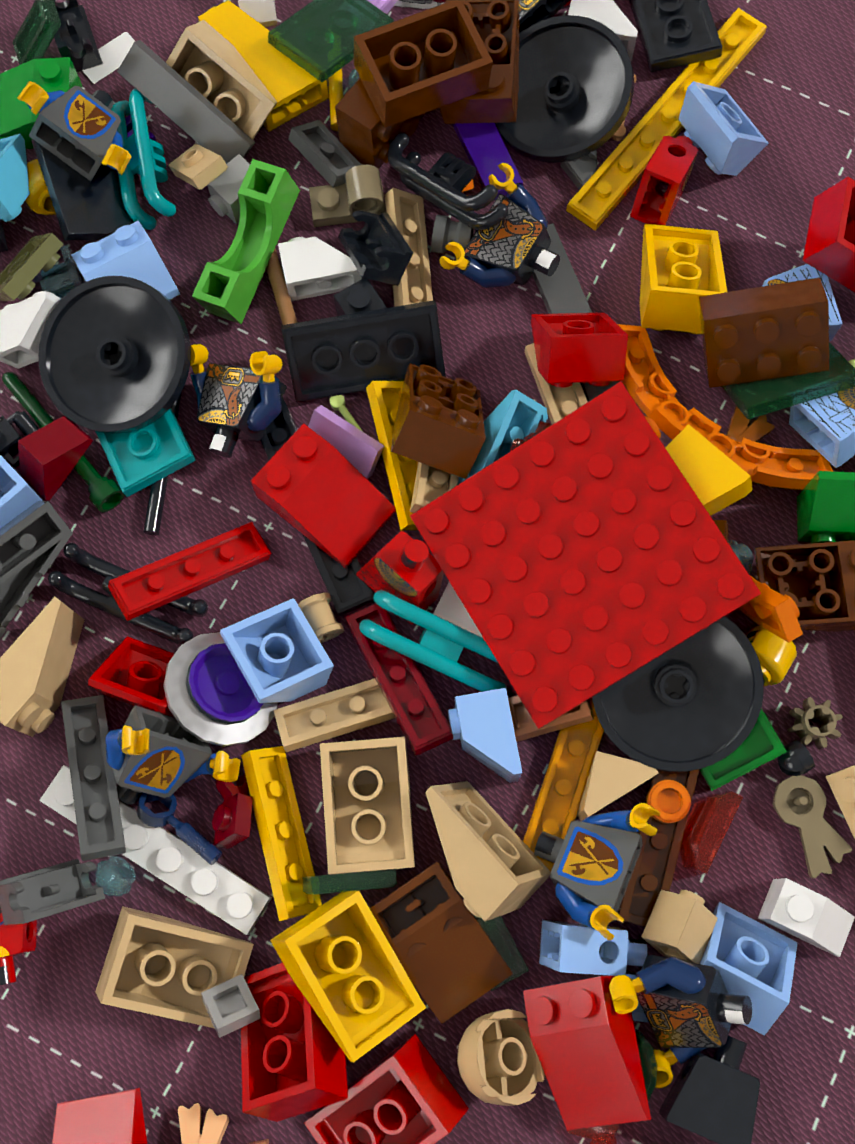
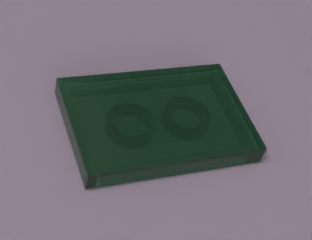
M313 0L268 32V43L319 81L324 82L354 59V36L392 23L394 19L367 0Z
M829 342L828 371L721 387L745 417L752 419L855 387V368Z

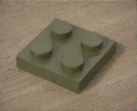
M53 233L32 237L0 273V301H14L16 298L20 301L23 300L36 285L32 281L33 278L41 270L47 272L56 264L60 258V255L56 252L62 247L63 243Z

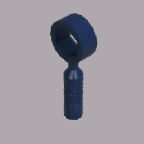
M143 792L137 807V815L142 823L155 828L163 827L167 824L172 825L175 828L176 835L207 863L213 865L217 862L222 852L189 823L180 822L174 817L177 801L173 794L162 798ZM159 800L169 811L154 814L145 806V803Z

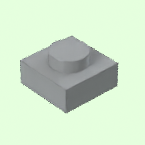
M242 974L201 993L203 1003L219 1038L260 1019L259 1008Z

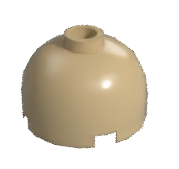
M504 1009L476 1018L462 1035L457 1053L460 1077L468 1090L484 1103L501 1106L520 1105L530 1101L536 1095L531 1093L535 1090L537 1082L544 1081L545 1074L530 1039L528 1022L523 1019L527 1018V1016L522 1012Z

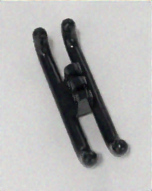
M400 132L394 137L389 145L388 161L399 172L401 182L409 190L465 225L477 230L490 229L506 218L508 207L503 203L497 204L491 211L485 214L474 212L485 208L494 201L498 195L495 185L489 184L479 193L472 196L462 193V190L476 174L474 166L466 164L464 160L456 158L450 152H446L427 172L418 166L421 161V156L418 152L412 151L405 158L402 156L403 150L409 143V136L406 133Z
M68 543L64 546L63 552L68 559L89 571L105 577L102 588L110 597L70 579L59 571H53L48 576V582L54 588L171 642L182 645L194 638L193 632L190 629L179 628L148 614V612L127 621L111 594L108 583L110 580L130 571L88 553L75 543ZM187 596L166 604L196 617H203L208 612L206 601L202 599L195 600Z

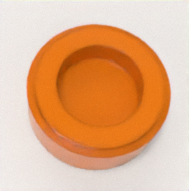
M663 780L650 788L646 796V804L660 812V816H652L655 820L671 824L682 820L688 814L691 799L689 792L681 783L674 780Z

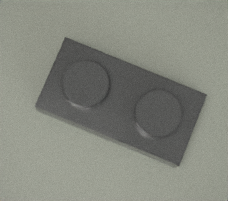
M320 120L292 127L288 140L333 188L346 183L345 175L349 169L361 165Z

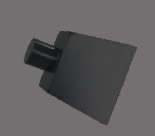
M728 1035L726 1044L716 1048L713 1058L698 1052L687 1060L665 1098L659 1114L666 1121L718 1144H751L760 1079L739 1069L747 1043Z

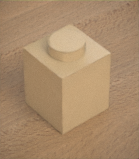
M661 890L641 937L665 957H676L686 962L700 964L718 918L704 906L705 900L691 891L680 890V893L677 894Z

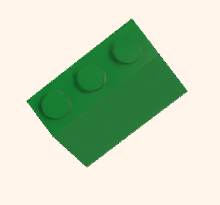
M818 471L797 496L798 542H811L813 544L855 540V472Z

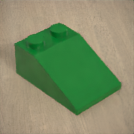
M70 57L32 59L0 74V139L21 134L25 140V148H34L29 134L39 113L33 114L27 103L20 101L17 97L29 81L38 84L46 92L58 90L67 92L74 86L82 88V83Z

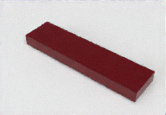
M373 604L346 616V624L415 756L452 740V729L414 660L369 639L361 633L359 629L360 623L365 619H370L376 624L399 634L388 612L377 604Z

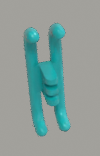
M134 88L129 95V101H118L111 109L120 117L121 122L117 131L122 135L123 148L132 156L123 175L119 174L122 201L130 218L134 222L139 221L144 229L153 230L157 225V221L140 207L137 200L134 175L136 173L140 174L144 195L157 212L171 217L176 213V207L160 194L156 183L167 181L168 173L164 169L166 167V160L163 157V145L149 138L144 101L153 103ZM131 114L133 134L128 137L125 116Z
M385 590L375 592L373 599L378 606L424 629L418 644L376 624L370 619H365L359 626L363 635L478 691L484 692L506 688V691H508L505 683L496 681L457 662L465 647L498 663L484 638L404 601Z

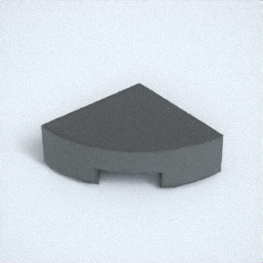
M596 150L581 158L561 162L560 166L579 190L596 172Z

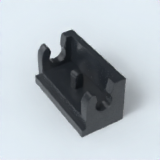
M42 0L61 57H70L76 72L103 64L83 5H79L77 0H66L62 3H58L55 0Z
M366 211L353 212L352 216L359 222L364 221L365 226L358 231L352 228H342L338 238L361 277L398 286L413 256V251L388 213L381 212L378 215Z

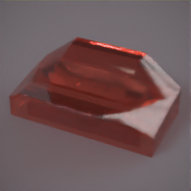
M726 791L695 803L687 819L680 847L684 868L697 875L708 873L743 799L742 796L732 791Z

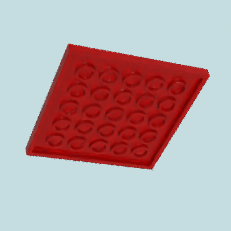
M621 381L410 515L538 729L548 725L761 595L760 590Z

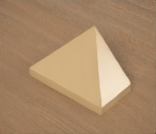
M596 751L577 812L580 821H583L586 817L591 816L659 774L657 769L637 761Z

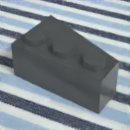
M48 501L36 502L0 529V639L19 608L23 607L29 598L28 595L41 576L45 575L73 534Z

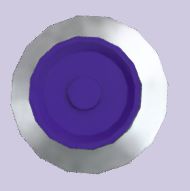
M220 632L200 634L182 644L167 664L163 687L168 708L180 726L202 742L223 747L247 743L265 731L275 715L273 710L277 709L278 702H258Z

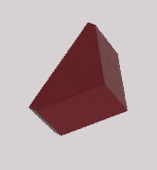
M66 416L58 418L18 440L20 476L44 500L50 501L93 442V439Z

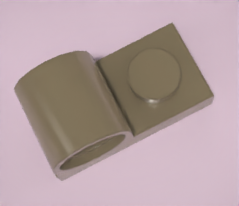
M372 165L354 166L346 172V183L334 188L331 185L309 187L314 227L359 222L352 216V213L355 211H366L378 215L381 212L386 213L382 180L378 168Z

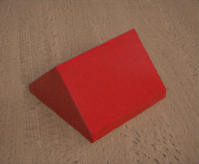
M127 636L88 680V686L105 696L129 705H136L174 717L168 708L163 687L167 664L174 653Z

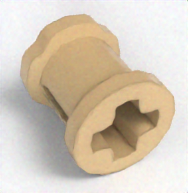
M327 592L310 596L298 604L320 643L331 640L344 631L342 624L337 623L329 604L332 599Z

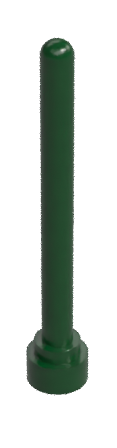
M4 373L2 377L3 383L40 428L54 421L15 373ZM83 455L74 469L89 486L90 501L100 512H108L121 503L125 494L122 493L120 486L115 480L101 477Z

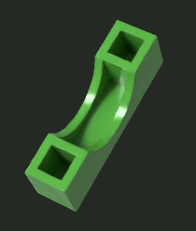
M252 159L238 191L240 219L233 243L222 258L215 262L206 263L192 295L210 314L242 324L300 192V189L286 169Z

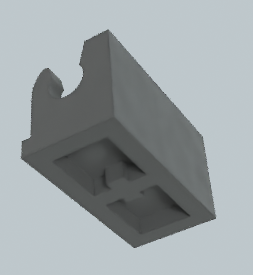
M73 859L0 880V907L4 925L25 924L105 899L103 887L99 885L92 886L89 881V872L95 871L97 869L96 865L91 861L80 863L79 859Z

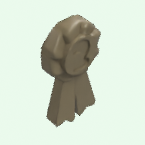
M802 775L791 776L776 786L772 803L773 808L782 822L799 828L810 878H817L820 873L832 874L825 851L833 862L840 863L843 854L850 853L852 848L823 818L827 799L817 781Z

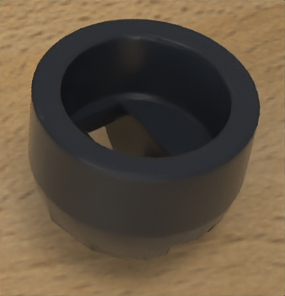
M797 739L785 745L784 747L787 752L778 756V765L781 771L788 776L804 775L815 768L811 754Z

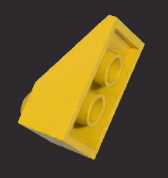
M645 224L643 229L640 285L641 327L658 331L674 330L702 334L699 297L727 292L718 231Z
M359 890L342 891L270 940L292 980L350 1062L354 1063L426 1008Z

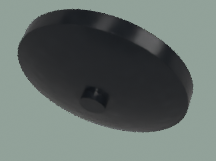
M574 15L552 17L540 21L519 34L516 122L495 123L504 140L525 157L550 163L566 162L581 158L605 144L625 120L634 94L633 68L623 42L606 25L588 17Z
M104 276L92 279L66 294L49 315L39 344L40 375L45 390L53 404L61 413L78 425L98 432L112 434L139 430L162 417L175 403L186 383L191 360V345L186 324L178 309L164 294L140 280L125 276Z
M723 617L592 697L596 715L605 733L626 755L646 766L660 770L692 771L705 768L723 760L733 753L749 736L762 707L764 695L763 673L756 651L749 639L736 624L727 617Z

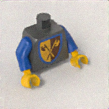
M32 81L28 82L17 99L26 102L33 114L39 113L29 134L30 138L90 181L94 178L101 164L117 169L118 173L123 175L132 156L123 148L122 135L117 131L121 120L119 115L111 110L114 103L108 93L96 90L91 95L80 86H74L67 92L61 90L46 92L38 84Z
M135 705L123 728L112 730L105 737L107 763L112 767L115 781L118 784V798L127 804H135L143 792L162 798L169 797L182 784L201 774L213 775L216 780L223 782L236 781L239 776L240 759H229L228 753L224 751L212 754L209 743L200 741L184 730L175 717Z
M639 803L632 810L591 815L582 822L572 821L564 839L543 831L535 846V856L554 863L550 878L556 886L555 896L574 921L598 931L604 938L610 941L614 938V935L607 930V926L611 921L619 920L621 923L624 921L618 914L643 847L642 836L636 832L640 830L649 836H654L657 833V829L647 824V820L653 815L660 816V812L646 803Z

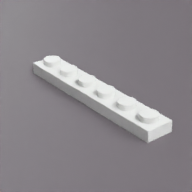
M63 765L39 801L77 825L70 768ZM118 799L126 853L122 855L245 935H249L272 897L216 862L210 865L184 841L163 827L155 828L142 823L138 818L137 811Z

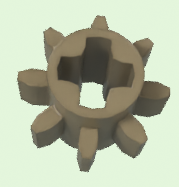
M808 697L803 700L805 711L800 708H794L789 711V714L795 718L794 726L787 730L789 733L796 732L804 746L814 741L818 750L827 747L826 737L830 739L841 737L842 734L835 728L837 721L842 719L843 716L841 714L835 715L829 708L830 700L815 706L812 697ZM808 720H819L821 727H810Z

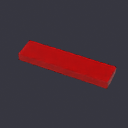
M250 522L109 581L108 588L128 621L267 561L271 556V552L253 522Z

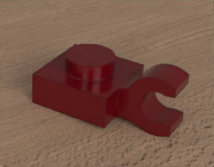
M245 773L238 777L237 786L232 782L215 781L216 788L222 795L224 802L218 805L213 815L212 827L215 830L214 846L230 849L250 836L253 797L247 795L249 788Z

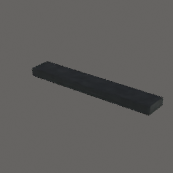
M283 397L281 399V413L267 427L260 440L269 460L298 430ZM303 535L339 616L374 601L371 588L356 576V573L361 569L357 558L347 568H344Z

